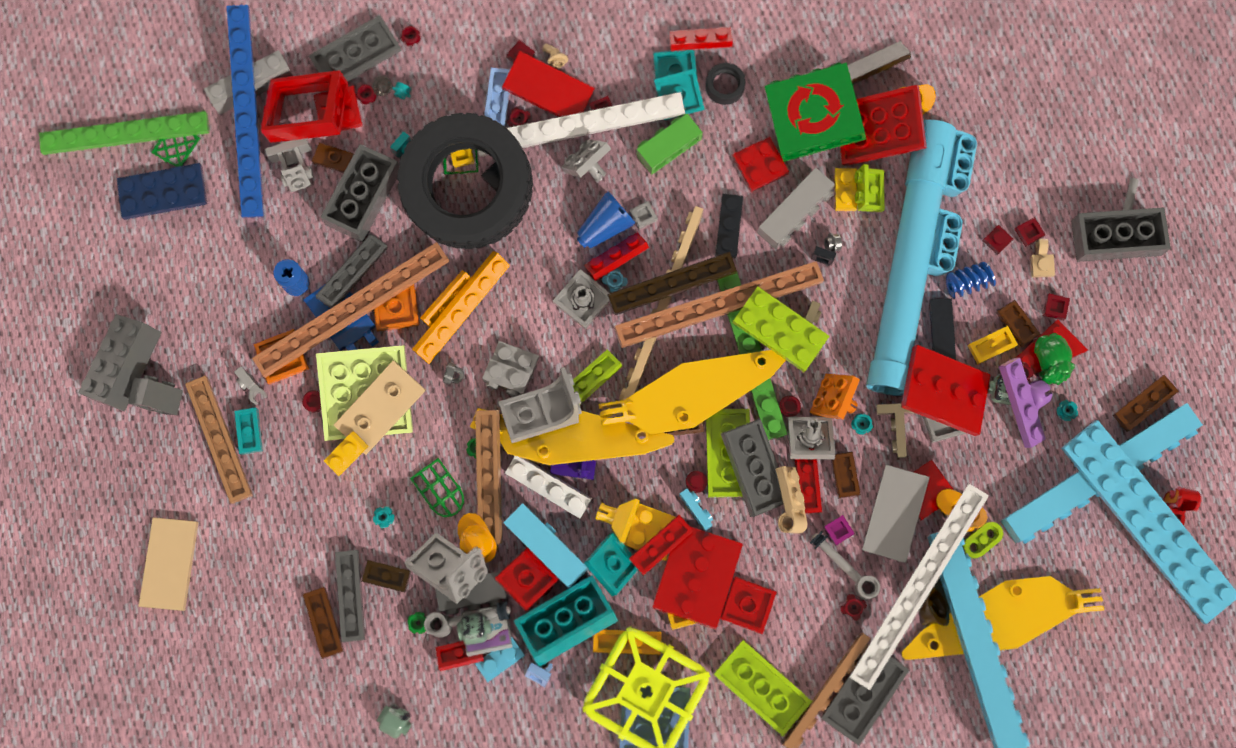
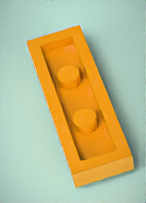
M462 270L420 319L430 328L471 277Z
M602 630L595 634L593 638V653H610L619 636L626 630ZM643 631L661 641V632ZM635 638L639 655H661V652ZM629 640L620 654H633Z

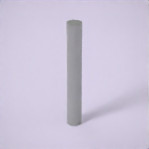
M1136 178L1130 179L1123 210H1132L1139 182Z

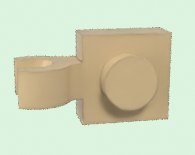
M1039 239L1038 242H1035L1036 255L1030 256L1031 277H1054V254L1047 255L1048 239Z

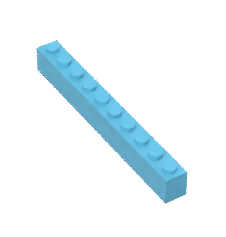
M1188 403L1119 446L1140 471L1145 468L1143 463L1149 460L1152 463L1163 455L1160 452L1165 449L1171 451L1180 445L1179 440L1185 437L1188 440L1198 434L1196 429L1203 426V424ZM1078 471L1002 519L1001 523L1015 543L1023 541L1026 544L1036 537L1034 533L1040 529L1042 532H1045L1054 526L1052 523L1057 518L1060 520L1067 518L1072 514L1071 509L1076 506L1080 509L1090 503V497L1093 495L1099 497V495L1081 472Z
M938 533L930 534L927 537L930 546ZM963 538L939 577L993 748H1027L1030 746L1026 733H1022L1020 727L1022 718L1020 712L1015 710L1012 702L1015 700L1012 688L1007 686L1005 680L1008 677L1006 668L1003 664L1000 665L999 662L1000 650L997 642H993L990 634L993 633V628L990 620L985 618L983 612L986 611L983 598L978 596L976 590L979 588L978 581L975 575H971L969 567H972L969 555L964 553L962 545H965Z

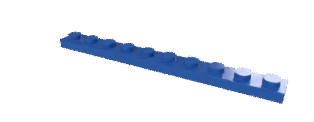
M231 5L226 7L241 217H264L249 5Z

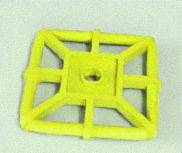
M627 627L626 631L619 636L605 663H602L599 667L601 670L585 697L582 711L593 721L619 735V739H626L639 748H674L686 724L692 720V713L707 688L709 677L711 676L709 671L707 672L702 665L674 650V646L670 644L667 646L639 629ZM635 638L664 654L655 670L641 662ZM629 640L636 664L627 678L612 668L626 642ZM670 657L696 672L697 675L673 681L660 672ZM609 674L625 683L616 698L593 704ZM699 680L684 710L668 702L675 687ZM649 685L651 687L650 691L653 694L651 697L647 696L644 699L641 697L642 692L640 688H646ZM620 703L632 710V713L624 727L596 712L595 709ZM664 707H667L681 716L664 745L657 720ZM637 714L652 722L658 747L629 731Z

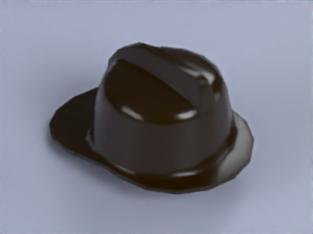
M940 577L918 611L922 625L938 623L941 626H947L949 624V605Z

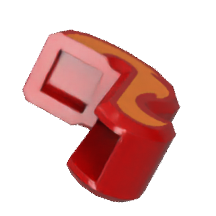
M1177 487L1176 491L1169 490L1165 494L1163 501L1184 526L1185 512L1197 511L1201 505L1202 496L1199 491Z

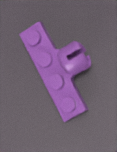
M1013 358L1000 365L999 368L1024 447L1032 448L1046 439L1038 416V410L1051 401L1053 394L1050 392L1045 395L1051 387L1042 380H1035L1029 384L1021 359Z

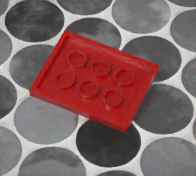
M912 85L856 99L866 139L840 146L842 165L848 166L926 149L919 86Z
M915 345L912 347L901 408L967 434L978 436L981 433L991 374L920 345Z
M691 527L693 532L669 554L652 608L717 630L743 543Z

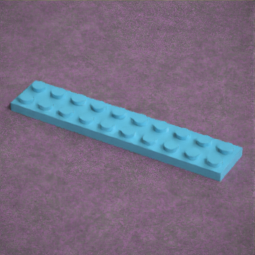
M1098 420L1092 422L1061 448L1203 624L1209 623L1236 600V590Z

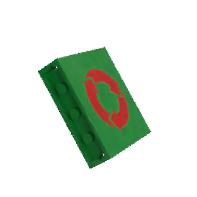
M847 62L842 64L835 63L825 69L817 68L804 75L796 74L783 81L775 80L770 82L769 85L764 86L780 153L784 162L866 139Z

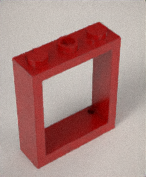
M341 71L270 79L263 121L261 123V132L268 141L274 143L340 135L348 82ZM329 91L324 120L279 125L285 96Z

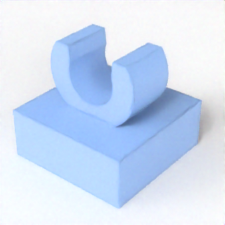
M531 663L525 677L545 687L550 679L553 664L550 663L546 669H543L537 663Z

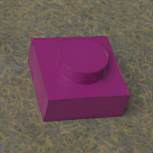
M843 515L823 527L835 546L855 534Z

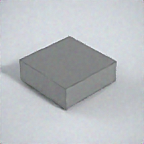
M649 201L629 210L639 230L658 221Z

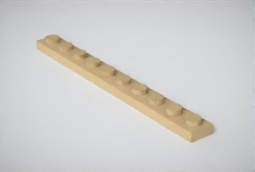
M695 206L693 212L689 211L685 224H688L686 232H681L678 243H681L679 251H674L671 262L674 263L672 270L668 269L666 273L683 268L702 218L703 208ZM672 296L658 300L657 309L653 308L651 314L668 309ZM657 337L645 340L642 349H637L634 360L637 361L635 368H630L626 379L630 382L627 388L623 387L619 400H625L636 393Z

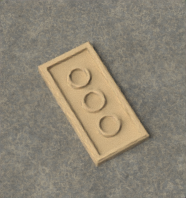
M163 518L152 519L139 607L185 611L199 522Z

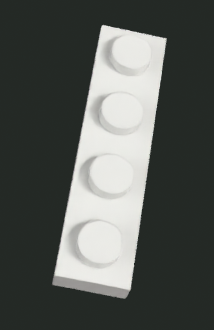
M514 456L505 474L578 518L583 516L592 500L591 497L525 458Z

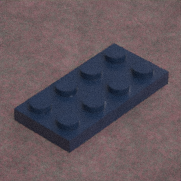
M200 163L117 178L121 217L124 220L208 205L203 169Z

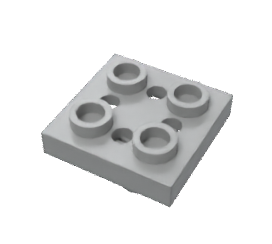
M592 139L586 140L579 146L580 149L575 154L569 155L564 160L565 163L561 166L566 174L580 178L589 172L594 180L598 182L603 179L601 175L605 177L606 172L603 171L597 162L611 148L606 142Z
M580 269L554 298L553 303L586 330L610 302L607 296L609 292Z
M788 417L790 459H835L832 418Z

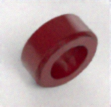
M311 390L303 396L302 404L307 411L316 413L322 410L319 391Z

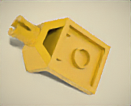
M638 499L621 504L618 508L601 503L596 515V520L612 525L611 529L616 534L620 543L637 551L675 518V516L640 504ZM668 554L662 560L666 561Z

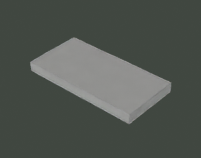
M885 465L862 547L863 551L906 563L929 477Z

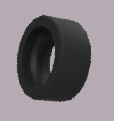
M728 62L719 63L708 72L705 85L706 93L717 104H733L743 95L746 84L745 75L741 68L735 64ZM726 73L734 76L738 83L735 92L722 94L716 91L713 82L717 75Z

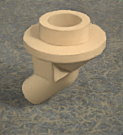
M548 44L543 46V51L551 55L548 59L550 66L561 68L568 62L567 55L561 53L557 48Z

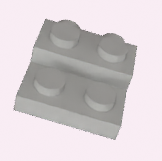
M499 341L482 378L486 383L485 386L493 390H498V387L506 390V394L512 397L525 394L539 360V355Z

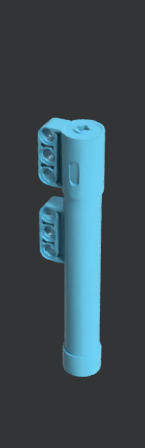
M923 120L927 148L912 151L905 181L906 192L873 361L870 362L867 377V389L886 395L903 396L927 275L941 276L950 272L955 266L962 219L956 213L940 209L942 195L955 197L969 188L977 141L973 135L956 130L952 124L939 120Z

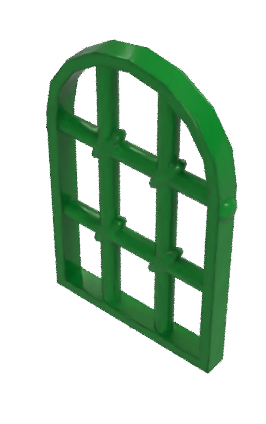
M439 458L410 478L428 503L429 508L437 515L452 517L462 510L464 494L461 487L456 483ZM437 462L446 471V474L441 477L432 466ZM428 468L436 476V481L432 484L423 475V472ZM419 475L426 483V488L422 491L413 480ZM447 476L451 478L457 487L452 492L443 482L445 481L443 479ZM439 482L447 492V495L442 499L434 490L435 487H433ZM429 489L437 499V503L433 506L424 495ZM458 491L462 495L461 505L454 497V494ZM450 497L458 507V510L452 514L444 504V501ZM441 504L448 515L440 514L434 508Z

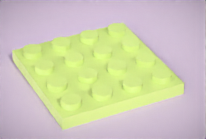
M405 345L316 353L325 441L346 438L334 424L393 360L407 372ZM411 408L386 435L413 432Z

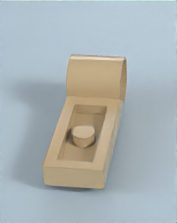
M782 466L776 468L786 511L778 519L779 529L784 533H803L807 528L804 496L799 485V475L795 467Z

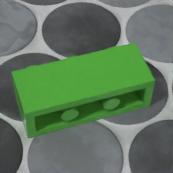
M688 113L683 117L678 116L666 129L664 127L659 129L649 141L647 139L642 141L637 148V157L649 173L653 175L702 140L703 132Z

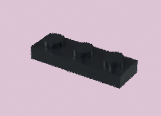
M722 193L715 256L730 252L732 258L737 257L743 196Z

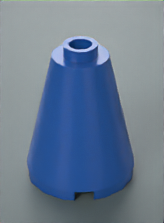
M608 191L577 231L579 237L576 239L584 248L588 246L591 249L632 227L636 222Z

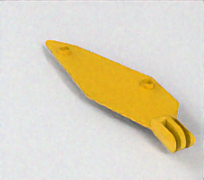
M766 350L682 363L625 400L598 404L599 409H607L600 412L601 418H608L602 420L601 423L602 425L630 422L650 435L694 428L771 378L786 360L774 351ZM757 360H763L764 365H759Z
M581 411L582 413L579 414V423L511 443L503 416L499 414L500 443L506 453L546 465L644 455L674 443V436L671 434L657 433L650 435L639 427L626 422L602 425L601 421L608 418H601L600 415ZM474 415L473 421L470 424V428L476 430V420Z
M1051 576L1007 580L979 596V598L982 597L984 600L986 611L983 612L986 620L989 619L991 622L993 633L990 634L993 642H997L999 650L1017 649L1077 613L1105 610L1103 605L1083 607V604L1103 601L1102 596L1082 598L1081 596L1101 593V588L1073 591ZM951 613L949 614V624L947 626H941L938 623L931 624L923 629L902 651V657L905 660L964 654ZM932 641L937 644L936 650L930 647Z

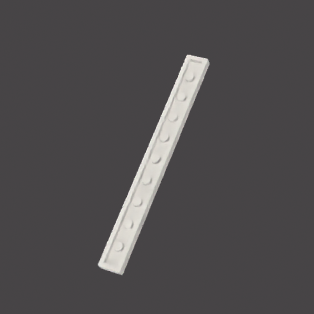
M681 92L506 129L516 137L521 147L525 148L685 115ZM478 150L480 157L488 155Z
M968 484L850 678L867 689H871L989 495Z

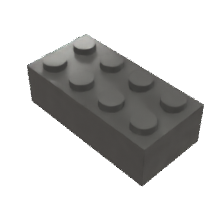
M359 144L320 217L324 224L363 242L397 179L398 169H400L398 161Z
M1164 207L1079 213L1071 221L1077 262L1162 256L1171 249Z
M116 314L110 323L107 334L100 344V348L78 393L125 412L134 378H141L162 332L143 322Z

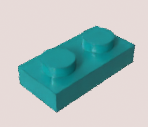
M258 408L234 411L239 454L262 452L263 446Z

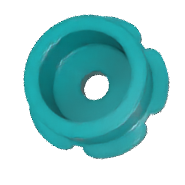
M397 82L395 87H392L396 97L405 100L406 97H411L412 88Z
M1063 400L1059 403L1056 412L1062 420L1071 421V419H1075L1078 416V407L1073 401Z
M857 414L854 416V420L851 421V427L853 430H856L857 434L864 435L872 430V419L868 415Z
M387 506L384 508L378 507L374 511L373 522L375 525H379L380 528H387L394 522L395 516L392 514L391 508Z

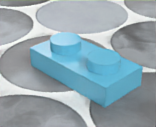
M688 489L682 491L679 497L703 531L710 529L713 526L711 523L713 518L706 509H701L698 504L700 502L698 496L694 491L689 492Z
M511 637L513 648L490 652L484 657V661L475 663L487 682L525 656L513 637Z

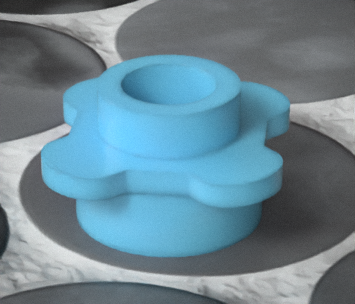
M617 268L602 278L603 284L610 288L611 293L617 291L622 286H626L628 283L627 278L623 277Z

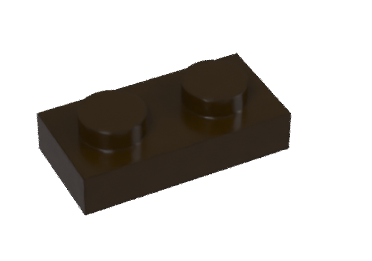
M367 560L361 582L406 593L412 571Z

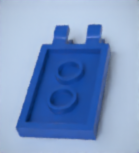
M323 286L303 299L316 318L330 309L315 296ZM349 292L342 301L349 298L353 294ZM367 314L330 337L340 351L345 348L347 351L358 350L354 343L362 337H365L372 347L379 343L371 331L376 326Z

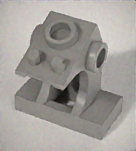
M308 139L291 140L265 149L271 163L281 161L283 170H281L282 174L280 175L283 185L285 187L288 186L291 192L311 186L310 179L313 178L310 166L305 165L302 155L312 151ZM299 163V165H297L296 167H293V168H290V169H289V167H288V166H291V165H294V164Z

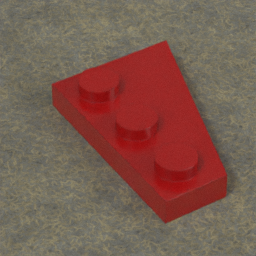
M1057 319L1015 358H1020L1021 362L1027 363L1033 369V375L1041 372L1042 369L1040 368L1038 357L1034 353L1035 344L1039 337L1049 336L1052 333L1061 335L1067 341L1072 351V358L1089 350Z

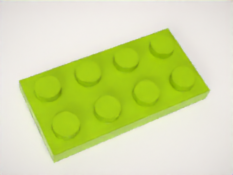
M758 286L732 322L802 372L807 370L830 337Z
M722 409L706 419L708 498L743 497L721 433L749 423L750 409Z
M744 640L740 642L713 674L781 736L787 733L813 702Z

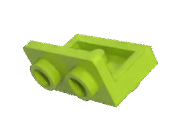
M863 164L855 173V183H857L855 203H857V211L882 213L885 210L884 170L869 169L868 164Z

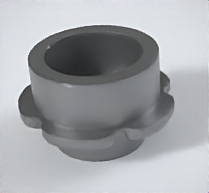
M829 233L828 237L824 239L825 249L835 253L840 251L842 248L840 235Z

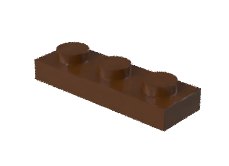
M1162 375L1112 416L1126 432H1129L1179 391L1165 375Z
M326 587L304 593L303 598L321 659L345 652Z

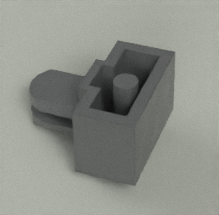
M145 375L144 379L134 378L128 404L160 414H178L183 390L175 388V384L171 382H157L158 378Z

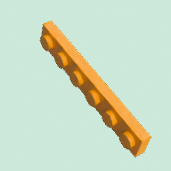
M492 251L411 349L426 363L429 364L510 266L499 253Z

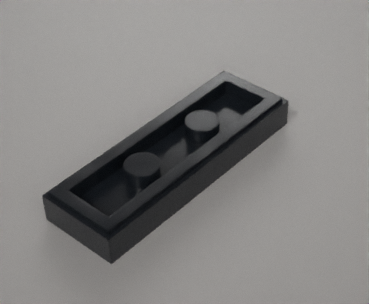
M952 298L930 299L932 351L956 360Z

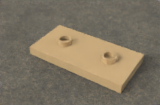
M393 360L339 418L334 426L346 437L354 431L369 446L363 452L367 455L424 394L426 389Z

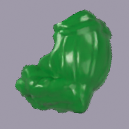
M1052 333L1049 336L1039 337L1034 348V353L1038 357L1040 368L1042 369L1039 377L1049 385L1052 383L1060 385L1071 377V373L1075 369V364L1071 362V348L1067 341L1059 334Z

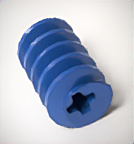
M285 259L276 264L273 271L274 278L289 295L301 296L308 290L310 285L309 277L297 262Z
M983 261L979 265L973 264L970 268L964 267L963 270L958 269L955 273L949 272L946 275V286L952 299L956 298V292L960 297H963V290L967 294H971V287L976 292L980 291V284L983 289L988 288V282L993 287L996 285L992 269Z

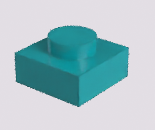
M404 131L390 146L392 153L399 159L404 154V149L409 141H412L410 136Z

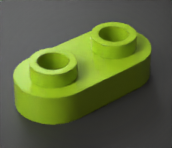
M995 522L985 523L964 540L965 545H962L964 553L968 554L971 559L982 557L1002 540L1003 529ZM988 530H991L994 535L992 538H989L987 536ZM972 543L977 547L975 552L970 549Z

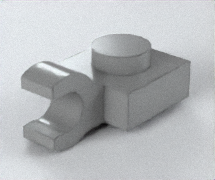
M239 367L234 371L239 377L236 379L237 383L244 390L246 388L250 390L249 400L253 404L258 405L255 396L259 393L265 398L268 397L267 393L259 387L243 367Z

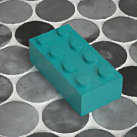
M592 575L514 620V623L532 657L540 667L614 624L618 619Z

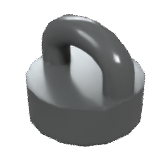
M449 362L442 382L449 385L451 383L458 384L464 379V371L456 367L457 364ZM454 372L459 373L458 378H453Z

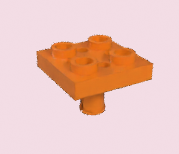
M826 373L809 413L818 417L844 420L846 413L852 414L856 411V408L852 407L851 404L855 407L858 406V403L852 400L860 379L852 375Z

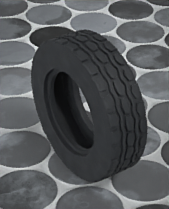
M454 113L451 116L445 115L437 118L434 122L431 121L412 137V141H409L400 159V169H398L397 175L399 184L397 186L404 210H406L412 222L425 234L448 247L478 249L486 247L490 243L492 245L500 241L502 237L509 235L513 231L512 229L519 225L523 215L526 214L529 208V202L532 198L533 175L528 157L516 137L505 126L484 115ZM475 149L491 156L499 168L500 182L495 197L485 208L472 214L458 215L445 211L438 205L433 194V177L438 165L448 155L459 150Z

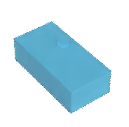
M523 503L503 522L568 588H571L588 571V568L554 535L556 533L555 529L548 523L544 525Z

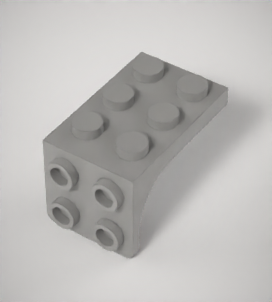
M565 367L560 368L559 378L549 386L498 402L511 443L579 423V414L582 413L579 405L581 400L578 392H574L572 375L570 372H566Z
M435 533L405 561V565L409 570L456 604L462 598L467 597L471 589L478 582L483 581L488 573L480 548L474 547L466 554L438 533Z

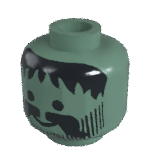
M997 375L993 381H989L987 393L990 394L992 402L1011 405L1002 375Z
M482 613L464 615L461 618V622H457L459 640H463L466 645L484 643L487 640V634L492 633L490 620H485Z
M392 704L389 707L386 705L377 719L379 730L394 739L400 737L401 734L406 736L412 726V723L409 722L411 718L410 713L397 704Z

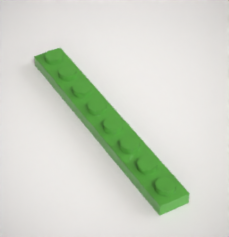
M202 111L39 133L40 152L43 155L208 134V113Z
M738 272L717 280L720 292L741 285ZM740 310L728 313L727 316L739 355L762 351L758 340L732 323ZM757 360L759 365H764L763 360ZM769 378L751 390L759 419L761 418L768 441L788 435L773 385Z

